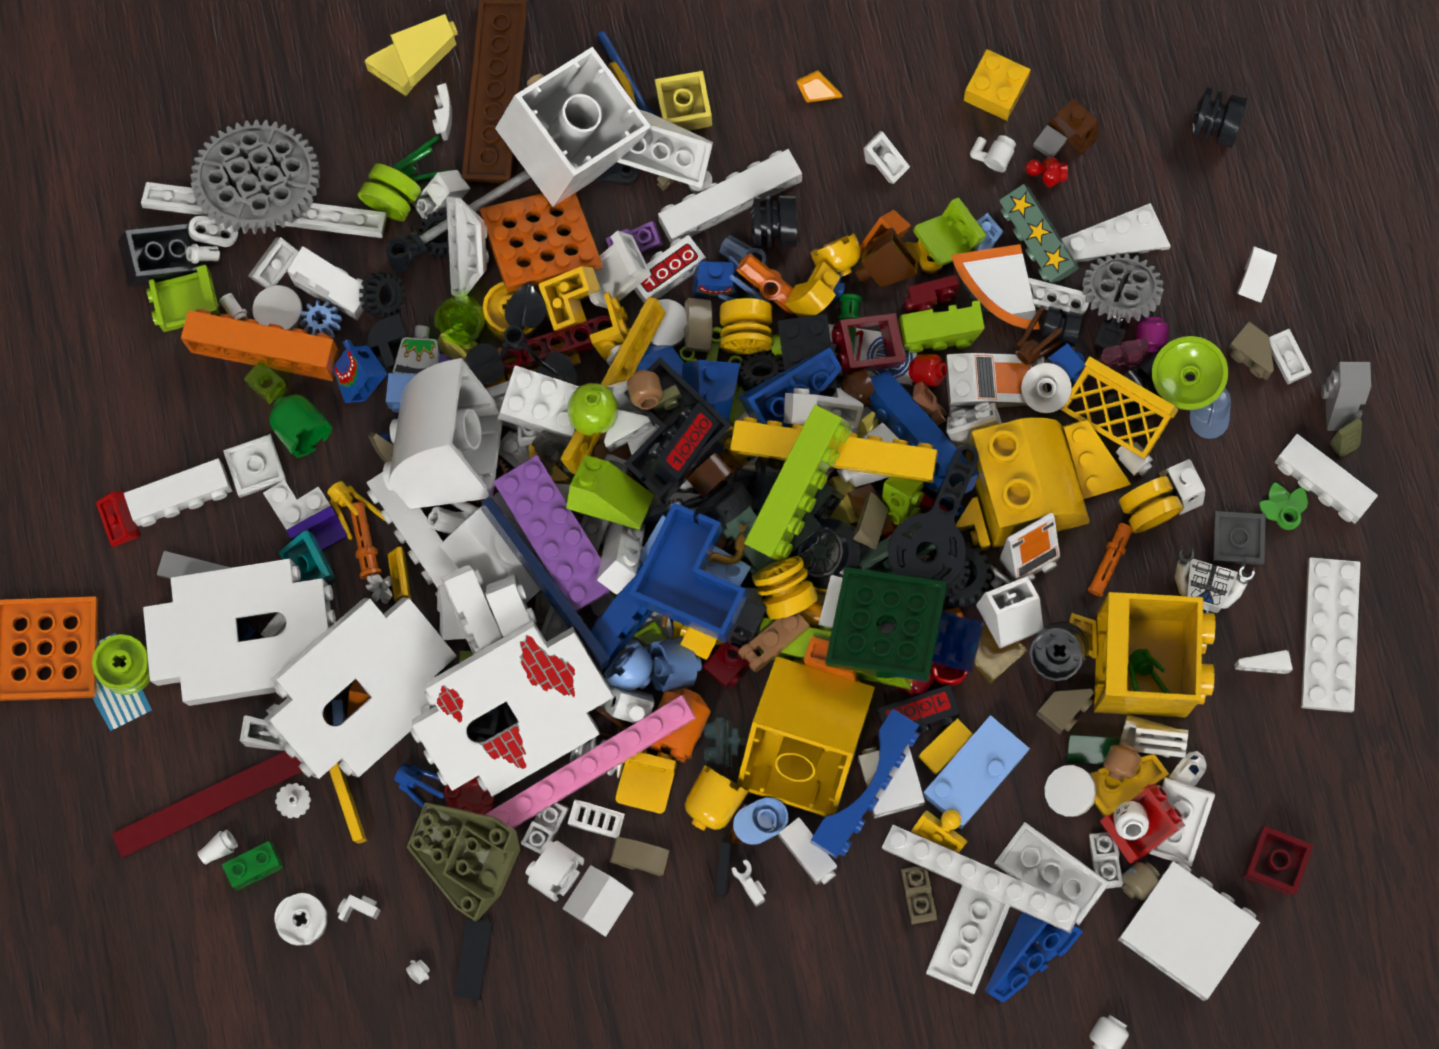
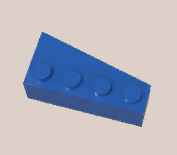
M707 360L683 363L682 378L729 422L740 363ZM724 443L713 454L721 452L724 448Z
M642 564L637 569L636 576L613 599L610 606L596 619L594 627L590 630L609 655L608 666L654 612L633 603L629 596V592L643 566ZM608 666L603 668L600 672L603 673Z

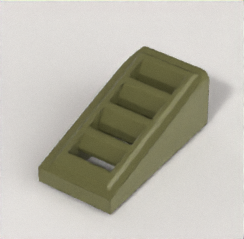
M1360 418L1339 429L1331 439L1329 445L1338 458L1341 459L1359 448L1362 433V421Z

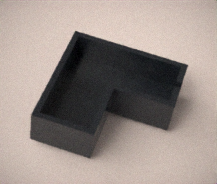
M659 357L647 371L658 375L662 391L676 385L683 400L679 401L678 406L670 410H665L664 408L658 412H655L653 408L641 409L635 406L658 429L624 464L664 504L687 481L689 476L733 434L734 429L724 417ZM627 389L624 392V394L626 395L627 399L631 402L629 392ZM699 402L720 423L679 480L666 483L645 463L650 456L649 451L656 443H660L664 437V430L678 418L677 412L681 407L686 404L690 405Z

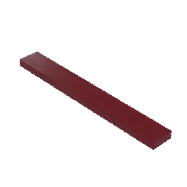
M284 751L113 833L112 836L121 857L125 858L302 773L303 771L299 768L301 762L296 756L291 758Z

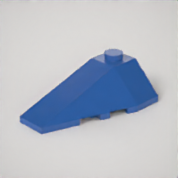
M828 347L762 382L738 398L748 416L757 419V423L767 424V421H777L782 423V427L792 428V424L784 423L785 393H794V388L809 389V394L819 395L821 391L827 388L842 368L831 347Z

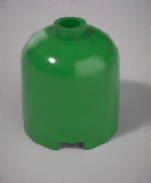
M294 394L279 398L274 403V407L269 414L271 428L290 454H294L297 458L314 452L316 450L314 445L321 439L325 442L332 431V426L309 399L302 395Z

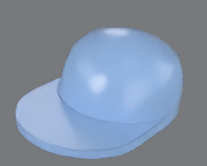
M775 798L759 799L738 811L733 821L734 832L744 843L751 845L760 844L778 835L788 823L787 809L781 801Z

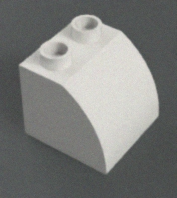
M591 47L514 95L495 129L552 207L590 184L614 165L640 141L651 126L594 48Z
M462 358L435 364L415 375L403 390L398 419L391 421L390 437L394 448L392 461H388L384 465L383 478L387 489L395 491L410 509L481 500L489 496L493 498V481H495L503 423V420L497 419L501 408Z

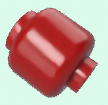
M919 354L910 362L908 372L910 379L915 384L923 381L927 386H938L947 375V365L937 354Z

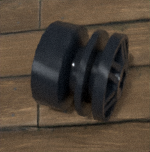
M1206 87L1204 94L1197 103L1193 116L1192 137L1198 138L1201 128H1204L1206 130L1203 140L1207 141L1212 131L1217 132V144L1232 148L1243 118L1247 99L1231 94L1227 103L1223 104L1221 103L1222 92L1218 91L1215 101H1212L1210 98L1213 89Z
M760 196L753 197L750 221L751 235L755 248H761V237H767V248L771 247L773 236H778L781 247H797L796 196H779L777 207H772L770 196H766V207H760Z
M1066 621L1053 622L1046 626L1031 643L1029 652L1031 664L1036 672L1046 679L1054 681L1066 680L1073 676L1086 661L1089 653V643L1083 630L1074 623ZM1062 644L1065 645L1066 649L1059 653L1057 651L1058 647Z

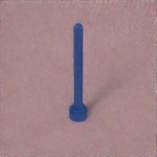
M604 31L598 32L597 38L611 62L615 61L629 79L638 109L659 117L656 111L649 109L607 34Z

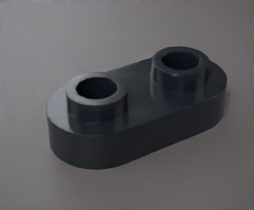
M616 162L595 180L602 183L628 186L638 180L639 169ZM630 168L631 172L626 174L623 172V169Z

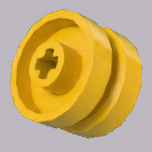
M501 282L492 287L486 294L483 302V312L491 333L496 338L506 342L504 332L511 325L506 321L505 308L516 291L507 292L504 282ZM525 326L523 332L528 338L537 327L529 328Z
M1168 476L1151 480L1119 499L1118 502L1124 513H1134L1129 520L1134 533L1154 528L1183 511L1184 506L1178 496H1169L1174 487Z

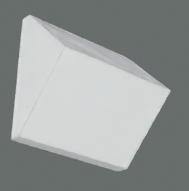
M590 865L562 909L606 937L634 893L610 875Z

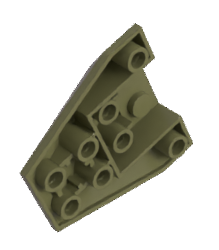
M425 802L407 845L408 850L451 904L474 921H478L502 894L520 852L516 830L498 818L430 802Z

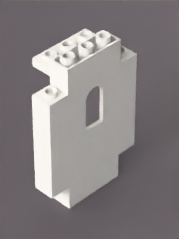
M291 559L172 577L173 602L143 607L150 682L157 686L181 682L182 702L189 706L276 692L273 689L275 683L271 678L336 623L335 612L330 607V600H333L331 585H328L323 579L298 582L301 580L300 568ZM274 612L281 613L285 617L286 627L280 635L239 642L236 618Z
M363 598L271 678L275 683L273 689L281 698L286 696L287 699L280 705L273 704L266 710L269 714L264 718L269 724L266 726V729L274 738L280 737L285 743L282 746L291 758L297 757L301 762L299 768L307 777L312 775L319 779L338 761H341L338 765L346 775L352 774L353 776L360 777L410 732V729L413 728L412 719L421 715V708L429 704L424 695V692H426V682L433 679L437 673L457 656L447 643L442 640V637L410 598H401L384 614H382L371 599ZM356 679L371 698L340 725H328L323 719L325 705Z

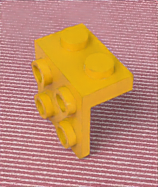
M609 292L604 293L613 327L590 335L593 346L605 361L615 346L623 344L630 330L625 324V321L628 320L625 308L621 307L617 297L613 298Z
M645 749L625 761L615 799L619 804L662 814L666 810L677 764L676 761L672 760L671 755L658 753L657 756L647 754L648 750Z

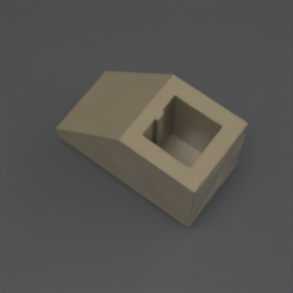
M1248 322L1230 344L1227 351L1236 362H1243L1247 365L1253 375L1258 378H1264L1267 381L1274 371L1269 336L1251 322Z
M1092 689L1055 691L1036 715L1059 735L1064 729L1069 732L1078 721L1074 718L1080 710L1085 713L1094 702L1091 699L1094 691Z

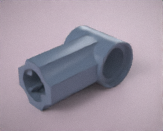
M731 235L723 241L719 250L720 256L726 259L732 256L740 263L746 255L751 253L767 266L766 255L761 249L752 248Z

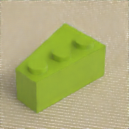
M980 300L973 301L972 306L957 309L956 305L948 306L949 311L933 312V309L901 315L898 319V326L904 351L909 350V353H918L927 348L941 351L949 346H956L958 349L970 347L985 329Z

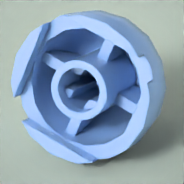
M633 641L625 647L628 651L623 655L619 653L604 672L606 676L604 679L610 686L629 692L639 687L641 689L645 688L652 679L649 675L653 669L650 653L638 641Z

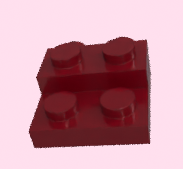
M953 275L908 287L907 296H904V314L933 309V312H935L936 304L945 306L952 303L956 299L959 286L957 276Z

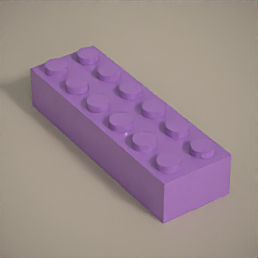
M537 455L493 481L551 578L577 613L612 592L597 581L601 558L572 511L566 509V501Z

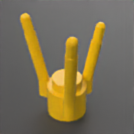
M339 481L327 491L331 498L329 503L334 508L349 540H352L353 536L339 505L341 507L347 506L354 515H358L359 512L351 503L353 497L359 502H364L369 510L385 521L380 513L381 511L358 494L351 485L347 487L343 481Z

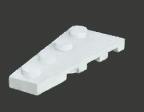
M1151 203L1062 238L1076 263L1106 257L1107 254L1115 257L1116 253L1124 256L1126 253L1138 252L1140 254L1151 250H1167L1171 247Z

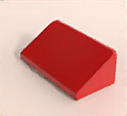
M113 491L95 502L111 547L119 546L140 537L137 524L133 521L124 496L125 492Z

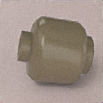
M1137 862L1122 875L1124 884L1122 890L1130 899L1136 897L1139 900H1145L1156 887L1161 876L1149 862L1145 864Z

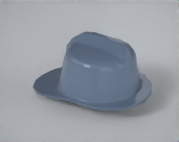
M1226 388L1212 404L1201 409L1190 410L1191 427L1200 437L1206 439L1217 438L1228 428L1231 399Z

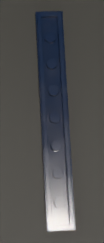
M489 496L483 500L482 512L569 629L574 627L599 670L601 671L608 666L610 657L492 497Z

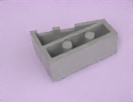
M1339 362L1336 368L1332 370L1331 375L1327 377L1325 384H1322L1321 396L1322 399H1326L1327 431H1338L1355 419L1361 418L1362 410H1359L1360 404H1366L1371 389L1370 362Z

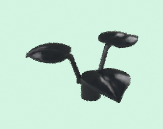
M530 283L520 287L506 305L505 318L511 326L504 332L506 342L502 344L501 354L499 355L498 350L493 345L482 343L473 347L465 357L464 362L481 384L494 383L502 377L505 372V366L500 360L505 357L508 348L514 351L524 348L542 365L536 370L537 373L573 385L577 384L575 367L566 355L559 352H551L547 355L544 362L527 344V337L523 332L525 326L529 328L537 327L544 321L547 313L544 300Z

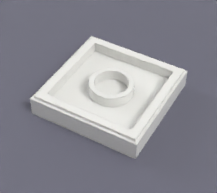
M271 434L223 450L239 498L275 486L283 480L287 482Z

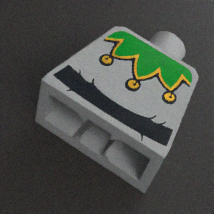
M415 326L414 338H402L393 373L417 375L424 369L439 363V343L436 339H429L430 328L428 326Z

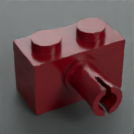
M728 641L723 643L703 665V671L725 690L730 685L734 688L743 678L741 673L746 667L750 668L748 660L743 659L738 654L740 649L736 646H731ZM758 649L754 652L757 656L759 654Z

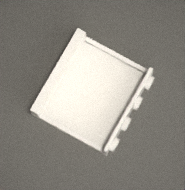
M1173 861L1169 864L1168 869L1117 940L1205 1001L1208 1000L1260 922L1255 919L1256 915L1245 907L1240 909L1233 904L1235 900L1224 892L1219 894L1212 889L1213 884L1203 877L1198 879L1190 873L1192 870L1180 861L1178 863Z

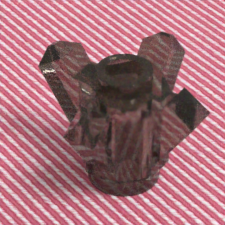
M543 430L536 436L531 445L535 448L534 451L537 452L538 458L551 477L553 474L552 468L556 464L559 467L562 464L564 465L561 457L571 438L555 436Z

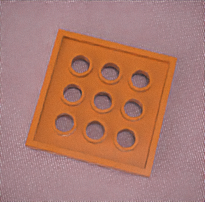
M542 193L479 209V215L487 227V237L507 292L516 291L526 283H530L532 286L539 285V283L581 266L593 267L594 271L602 269L600 256L576 193L552 207ZM558 210L561 211L563 215L559 217H554L550 213ZM536 216L540 220L532 223L527 218ZM506 222H513L516 224V226L513 228H506L503 225ZM560 230H567L570 234L561 236L558 232ZM540 235L547 238L543 242L534 240L536 236ZM519 241L523 243V246L514 248L510 244ZM569 249H574L578 253L576 255L569 256L565 254V251ZM544 255H551L552 257H554V259L549 262H546L541 258ZM520 261L530 263L528 267H520L517 264Z
M97 597L0 600V701L96 698L97 677L93 672L92 659L97 648L98 637ZM47 617L51 618L53 621L51 628L41 630V621ZM69 617H76L78 620V624L74 629H66L65 622ZM25 618L27 620V627L23 631H16L15 623L17 620ZM71 641L76 642L77 650L73 654H66V644ZM45 642H50L52 644L51 652L47 655H41L39 651L40 646ZM25 643L27 646L25 654L16 656L14 653L16 645ZM70 666L76 667V676L72 679H66L64 677L66 668ZM44 667H50L51 676L46 680H41L39 678L40 670ZM18 668H25V678L21 681H16L14 679V672Z

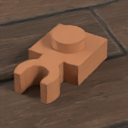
M923 381L915 384L912 398L927 415L930 414L937 426L945 422L944 416L947 413L936 402L937 398Z

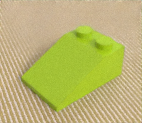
M584 455L570 484L566 509L640 530L654 499V494L609 461Z

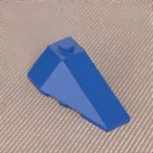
M1023 912L1014 927L985 991L1004 1003L1027 985L1028 978L1038 970L1043 972L1048 968L1047 963L1056 955L1059 957L1063 956L1083 931L1074 925L1071 933Z

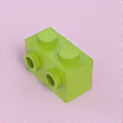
M889 477L884 482L882 503L888 508L887 513L891 523L899 525L906 518L921 513L920 503L924 497L922 492L924 481Z

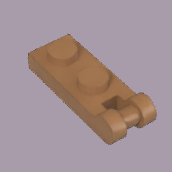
M799 613L777 619L750 643L740 648L738 654L743 659H747L750 663L749 667L754 672H757L808 630L810 626ZM761 648L764 653L758 657L754 652Z

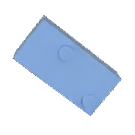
M990 715L924 791L923 797L942 814L948 809L958 811L962 818L958 828L962 829L1024 758L1030 748Z

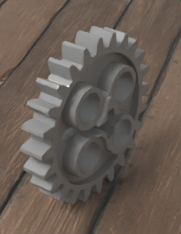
M1116 253L1115 258L1112 259L1107 254L1105 261L1098 258L1097 264L1091 263L1090 270H1086L1085 278H1083L1082 294L1086 295L1085 302L1091 303L1090 309L1099 308L1098 315L1106 313L1107 320L1115 316L1117 322H1120L1121 318H1125L1127 323H1130L1131 317L1140 321L1141 314L1149 317V312H1155L1156 306L1160 305L1164 291L1162 288L1163 280H1159L1160 273H1154L1155 266L1147 267V260L1141 263L1138 262L1139 256H1135L1132 260L1129 258L1128 253H1126L1124 258H1121ZM1131 273L1128 277V282L1124 285L1127 274ZM1123 287L1119 301L1115 302L1118 297V292H1120Z

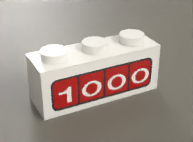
M689 235L683 239L679 237L671 243L670 248L665 252L660 251L652 256L647 264L651 275L638 285L634 291L644 303L648 297L658 300L692 276L698 263L706 262V257Z

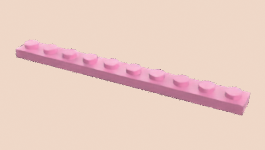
M681 695L485 815L496 817L514 829L696 719V716L685 696Z

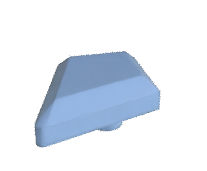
M987 213L977 220V223L986 233V237L976 251L992 249L1003 233L1001 228Z

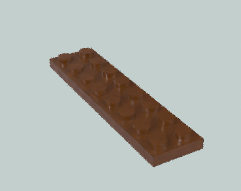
M479 0L462 179L465 182L505 183L512 178L514 153L495 128L514 95L520 92L528 13L527 0Z

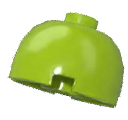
M588 383L579 386L571 394L568 401L567 413L569 421L578 432L585 435L607 432L614 426L618 418V404L614 394L606 386L598 383Z

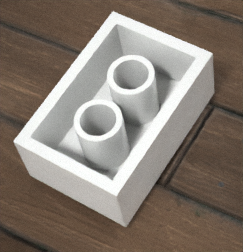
M514 366L497 419L570 442L575 428L569 421L567 413L568 401L571 394L579 386Z

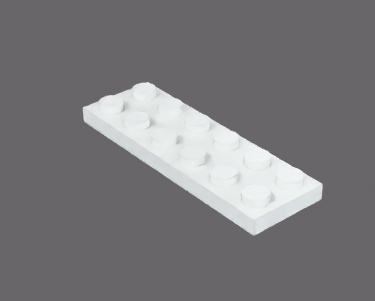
M1311 557L1308 559L1301 708L1351 713L1354 711L1360 562Z

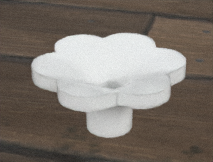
M991 565L995 578L990 584L995 589L999 588L1003 583L1009 584L1012 582L1009 577Z

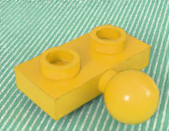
M954 809L944 811L941 820L926 810L911 830L915 835L956 853H960L968 842L954 831V829L960 826L962 821L960 813Z

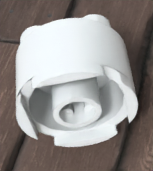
M548 840L541 849L542 854L537 862H531L525 874L529 876L528 883L553 901L559 900L557 895L561 894L564 896L580 874L576 869L578 864L583 866L584 858L561 842Z

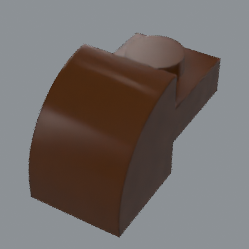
M725 448L703 462L689 476L687 481L705 498L718 489L723 482L735 474L736 467L742 468L743 466Z

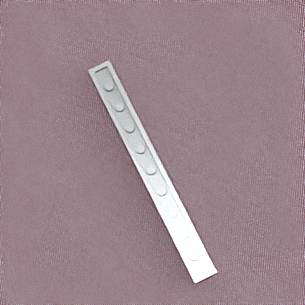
M146 182L141 200L142 208L208 216L198 206L192 188ZM307 203V211L300 209L301 217L293 215V223L287 220L284 221L285 226L383 238L387 215L386 212Z

